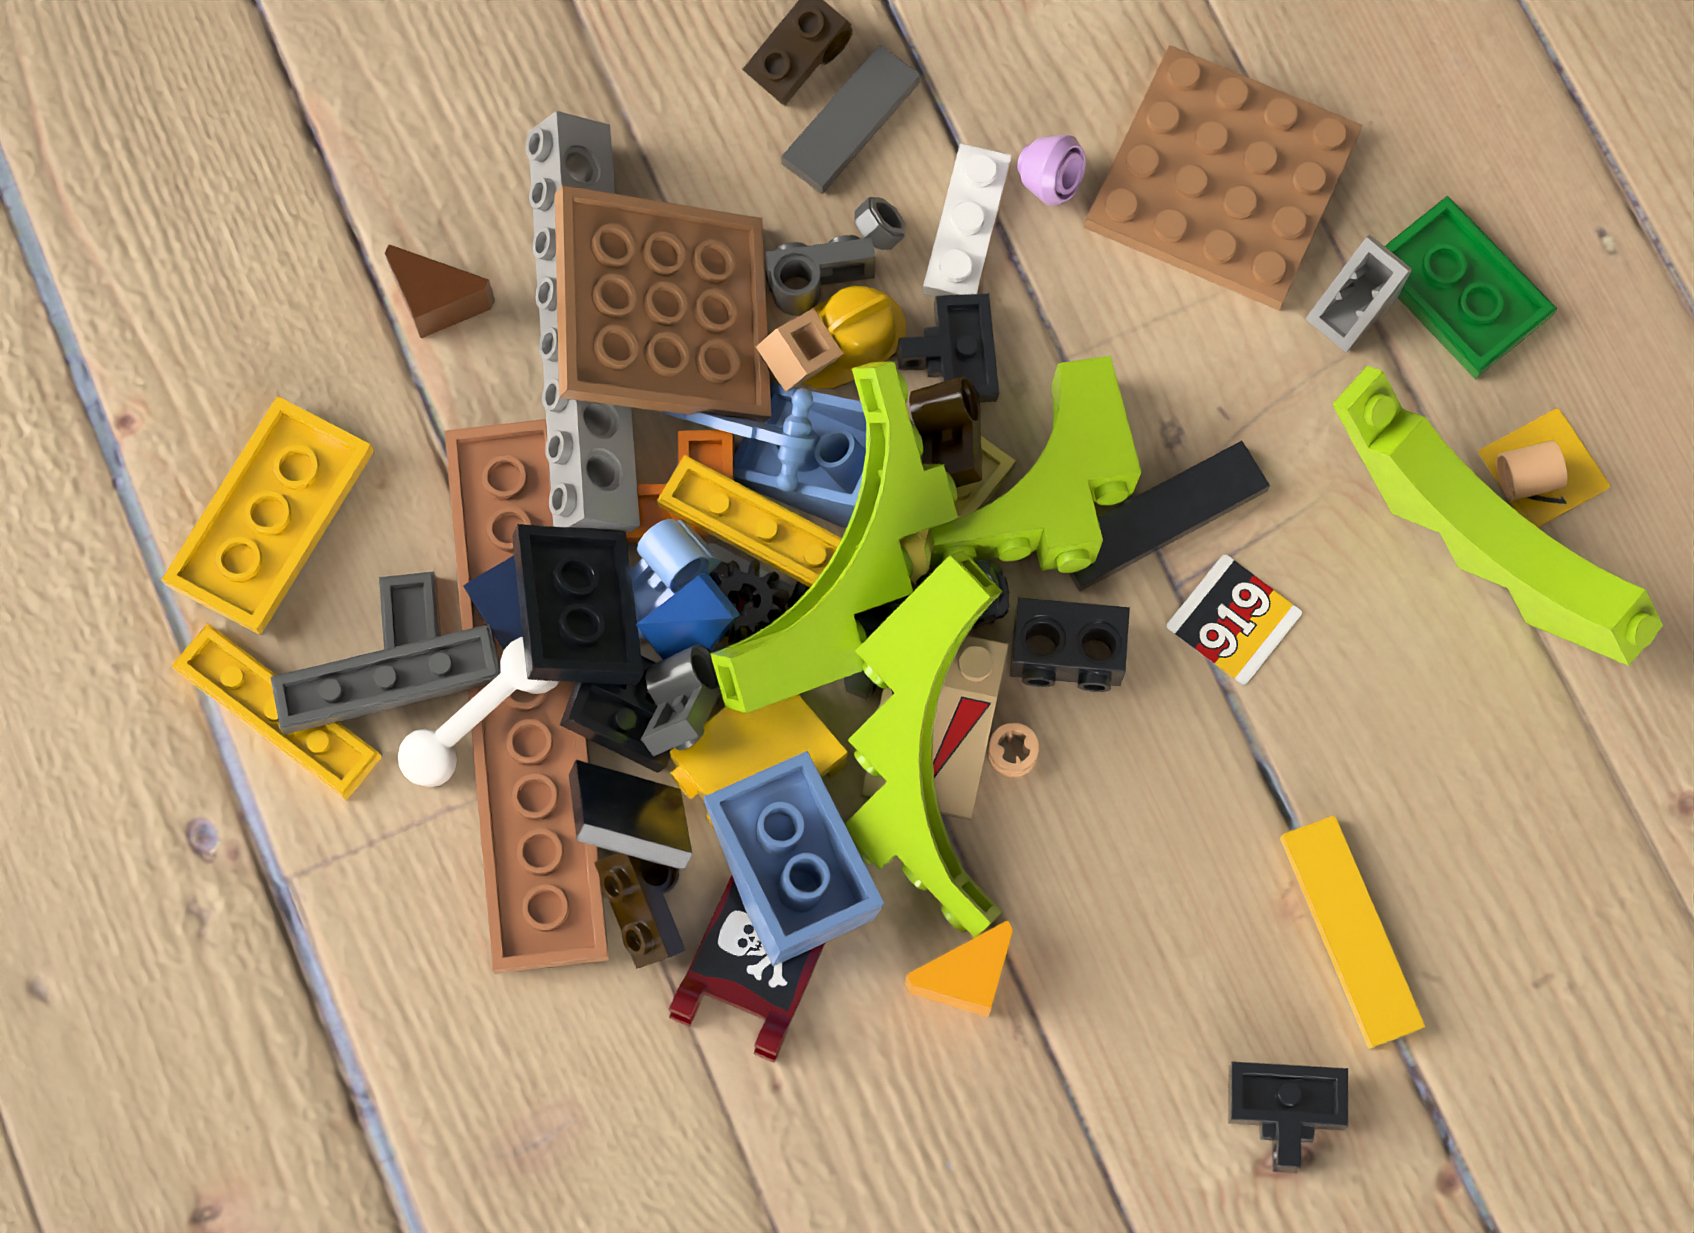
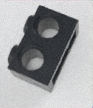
M1018 597L1014 616L1010 677H1020L1023 684L1034 687L1054 686L1055 681L1078 683L1077 687L1079 689L1090 692H1106L1111 690V686H1121L1126 672L1130 607ZM1043 635L1054 642L1056 650L1048 655H1038L1029 649L1026 641L1033 636ZM1091 640L1101 641L1109 647L1111 656L1104 660H1094L1086 655L1082 645Z

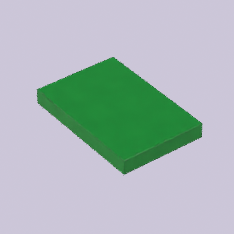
M1448 195L1385 245L1388 250L1412 268L1398 299L1475 380L1548 321L1557 311L1552 302Z

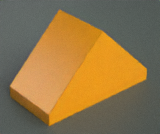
M1007 920L906 974L905 985L910 994L988 1017L1013 933V928Z

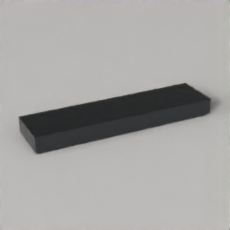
M1241 440L1098 516L1103 542L1096 561L1087 568L1069 573L1079 592L1268 492L1270 484Z

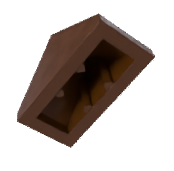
M388 245L385 251L386 259L420 338L491 310L495 299L489 279L396 246Z

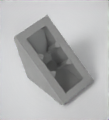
M1369 235L1364 239L1305 319L1343 351L1348 352L1398 299L1412 268Z

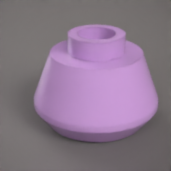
M1072 135L1040 137L1022 150L1017 168L1023 185L1044 204L1057 206L1071 199L1078 190L1084 176L1086 158L1080 143Z

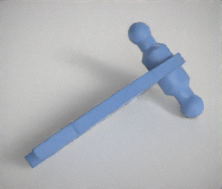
M799 389L793 393L792 414L785 419L783 428L732 416L701 412L688 415L662 411V413L679 419L689 420L718 430L780 445L778 458L782 463L781 473L777 477V486L783 492H791L797 488L798 467L805 463L807 450H813L815 438L810 436L812 423L808 419L809 408L813 404V396L806 389Z

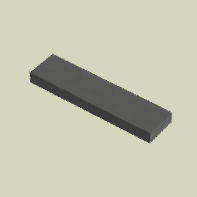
M490 624L272 676L271 683L280 730L284 734H289L484 687L501 673L493 628Z

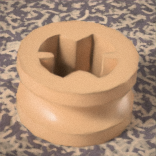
M1006 723L998 727L991 736L988 747V760L992 768L1000 775L1009 778L1021 777L1029 773L1035 766L1039 753V741L1035 733L1026 725ZM1015 737L1024 742L1022 752L1028 757L1020 761L1017 756L1015 762L1010 763L1003 759L1005 749L999 743L1006 739L1007 743L1011 744L1012 738Z

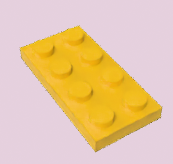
M277 396L162 577V581L173 590L261 636L373 455L372 445Z

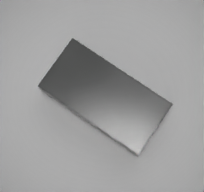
M434 571L379 577L384 649L441 636L437 577Z

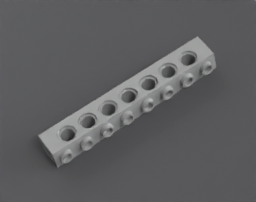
M555 111L528 132L526 142V154L530 162L531 177L529 202L533 208L534 223L532 251L536 257L538 284L535 299L539 307L541 330L539 353L543 361L544 376L542 403L546 409L548 437L545 452L549 461L551 483L549 508L553 514L554 527L631 532L640 527L631 407L559 398L555 193L562 185L615 194L610 124Z

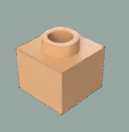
M814 309L776 328L756 346L785 392L821 373L843 355V352Z

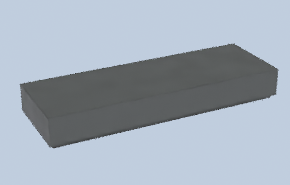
M879 45L781 156V164L823 194L919 85L921 74Z

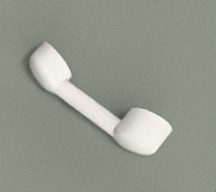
M523 637L512 641L503 651L500 660L501 673L437 731L428 729L415 730L404 738L400 744L398 762L403 775L408 780L426 787L442 785L450 779L455 771L457 757L454 745L516 689L532 694L546 693L557 686L560 681L527 680Z

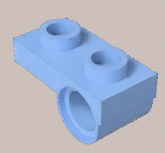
M666 519L655 524L643 535L638 544L637 551L642 559L630 570L637 623L698 575L705 572L709 575L722 562L688 523L680 519L678 521ZM638 628L639 637L646 640V638Z

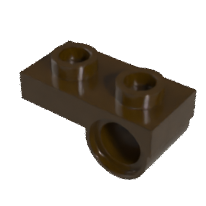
M798 0L742 70L777 101L786 106L819 64L826 65L832 62L844 50L853 33L852 24L824 0Z
M961 376L911 391L909 396L910 411L923 443L922 464H944L945 471L952 477L956 488L982 481L980 394L973 383L967 377Z
M620 852L594 862L600 877L601 889L611 904L622 932L623 944L631 954L636 969L686 951L664 897V893L672 890L678 881V868Z

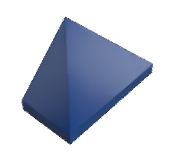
M705 572L685 585L639 621L636 626L663 660L696 644L705 646L711 652L741 614L708 573Z

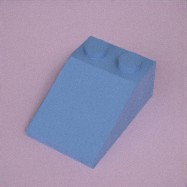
M770 382L771 418L764 423L783 428L785 419L792 414L793 393L800 388L794 387L785 392L780 384ZM809 391L813 396V404L808 412V419L812 423L810 436L815 438L813 450H807L805 463L798 467L797 488L791 492H783L777 486V477L781 473L782 463L778 458L780 445L743 437L734 456L735 482L835 525L847 528L859 493L866 454V419L861 401Z
M808 751L704 796L703 801L747 915L773 967L875 920L884 902Z

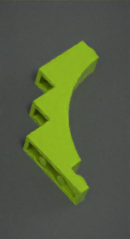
M1367 365L1332 403L1334 410L1391 513L1440 533L1459 569L1508 588L1527 624L1627 666L1635 660L1645 647L1652 643L1657 632L1663 627V623L1647 590L1587 561L1548 536L1519 514L1490 489L1456 455L1425 416L1403 409L1384 371Z

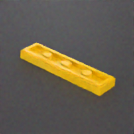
M686 455L683 456L657 500L660 508L808 587L814 584L825 569L842 540L841 537Z
M208 623L171 665L176 672L346 801L382 758L378 751L339 722L284 734L280 730L271 677L276 676V674Z
M1333 815L1282 834L1280 837L1368 1049L1422 1030L1425 1024L1336 816Z

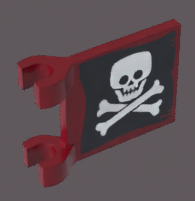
M731 875L691 965L673 997L669 1007V1011H671L669 1019L691 1027L703 996L712 997L765 1020L754 1044L756 1048L753 1054L775 1063L826 942L773 967L747 915L734 878Z

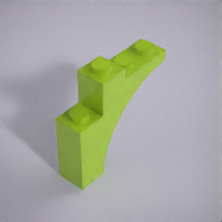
M1111 356L1057 364L1050 388L1053 397L1052 431L1039 459L1022 480L989 505L956 520L930 528L924 546L929 568L939 567L949 555L964 551L974 562L997 557L1002 561H1016L1027 557L1031 552H1036L1041 571L1058 569L1061 573L1077 572L1095 563L1103 538L1094 502L1097 501L1099 505H1113L1122 502L1128 496L1133 495L1141 474Z

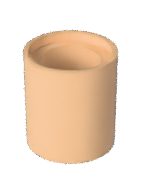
M1548 441L1497 455L1496 470L1503 494L1509 501L1566 487V464L1561 449L1555 441Z

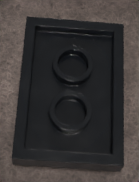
M517 524L512 539L527 680L638 685L644 672L638 627L636 626L637 618L626 532Z

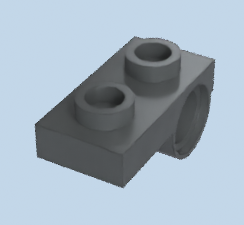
M842 235L824 244L807 246L801 242H790L778 246L776 250L765 251L769 292H772L776 306L782 312L792 316H800L818 305L821 296V285L875 278L876 256L872 237L860 239L855 235ZM792 277H801L809 282L805 288L799 290L789 289L783 283Z
M696 644L650 665L646 671L647 688L658 707L641 740L653 756L674 747L680 751L695 744L705 732L703 727L711 711L720 701L718 696L721 690L710 655L711 652L703 645Z

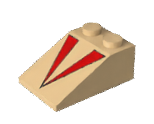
M967 635L947 672L938 701L932 755L935 790L942 815L969 821L972 819L1009 644ZM889 686L883 689L880 707L894 694ZM866 771L861 797L870 799L887 781L881 775L875 777Z

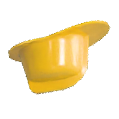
M850 286L840 289L832 297L812 308L836 341L843 355L824 371L803 383L816 389H834L855 380L852 368L871 362H885L897 353L899 338L906 337V319L901 307L890 295L880 290L865 286Z

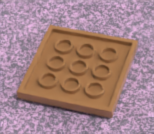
M1169 45L1092 205L1084 228L1280 311L1363 125Z
M562 185L555 193L559 398L688 415L701 412L745 418L762 423L771 418L769 367L756 348L768 336L762 218Z

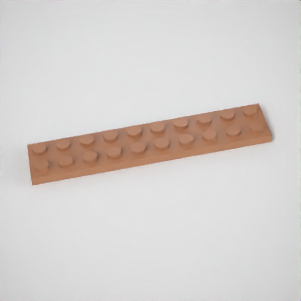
M546 419L445 430L462 630L487 625L463 585L514 555L512 536L517 524L553 526V514L549 508V495L551 492L550 468L545 452L548 439ZM495 638L500 661L504 650ZM560 681L555 688L546 693L539 694L516 689L471 729L492 968L495 974L609 960L603 892L600 877L594 862L599 861L598 846L579 842L576 839L569 773L575 760L589 763L587 738L560 726L575 682ZM486 686L468 690L469 701Z

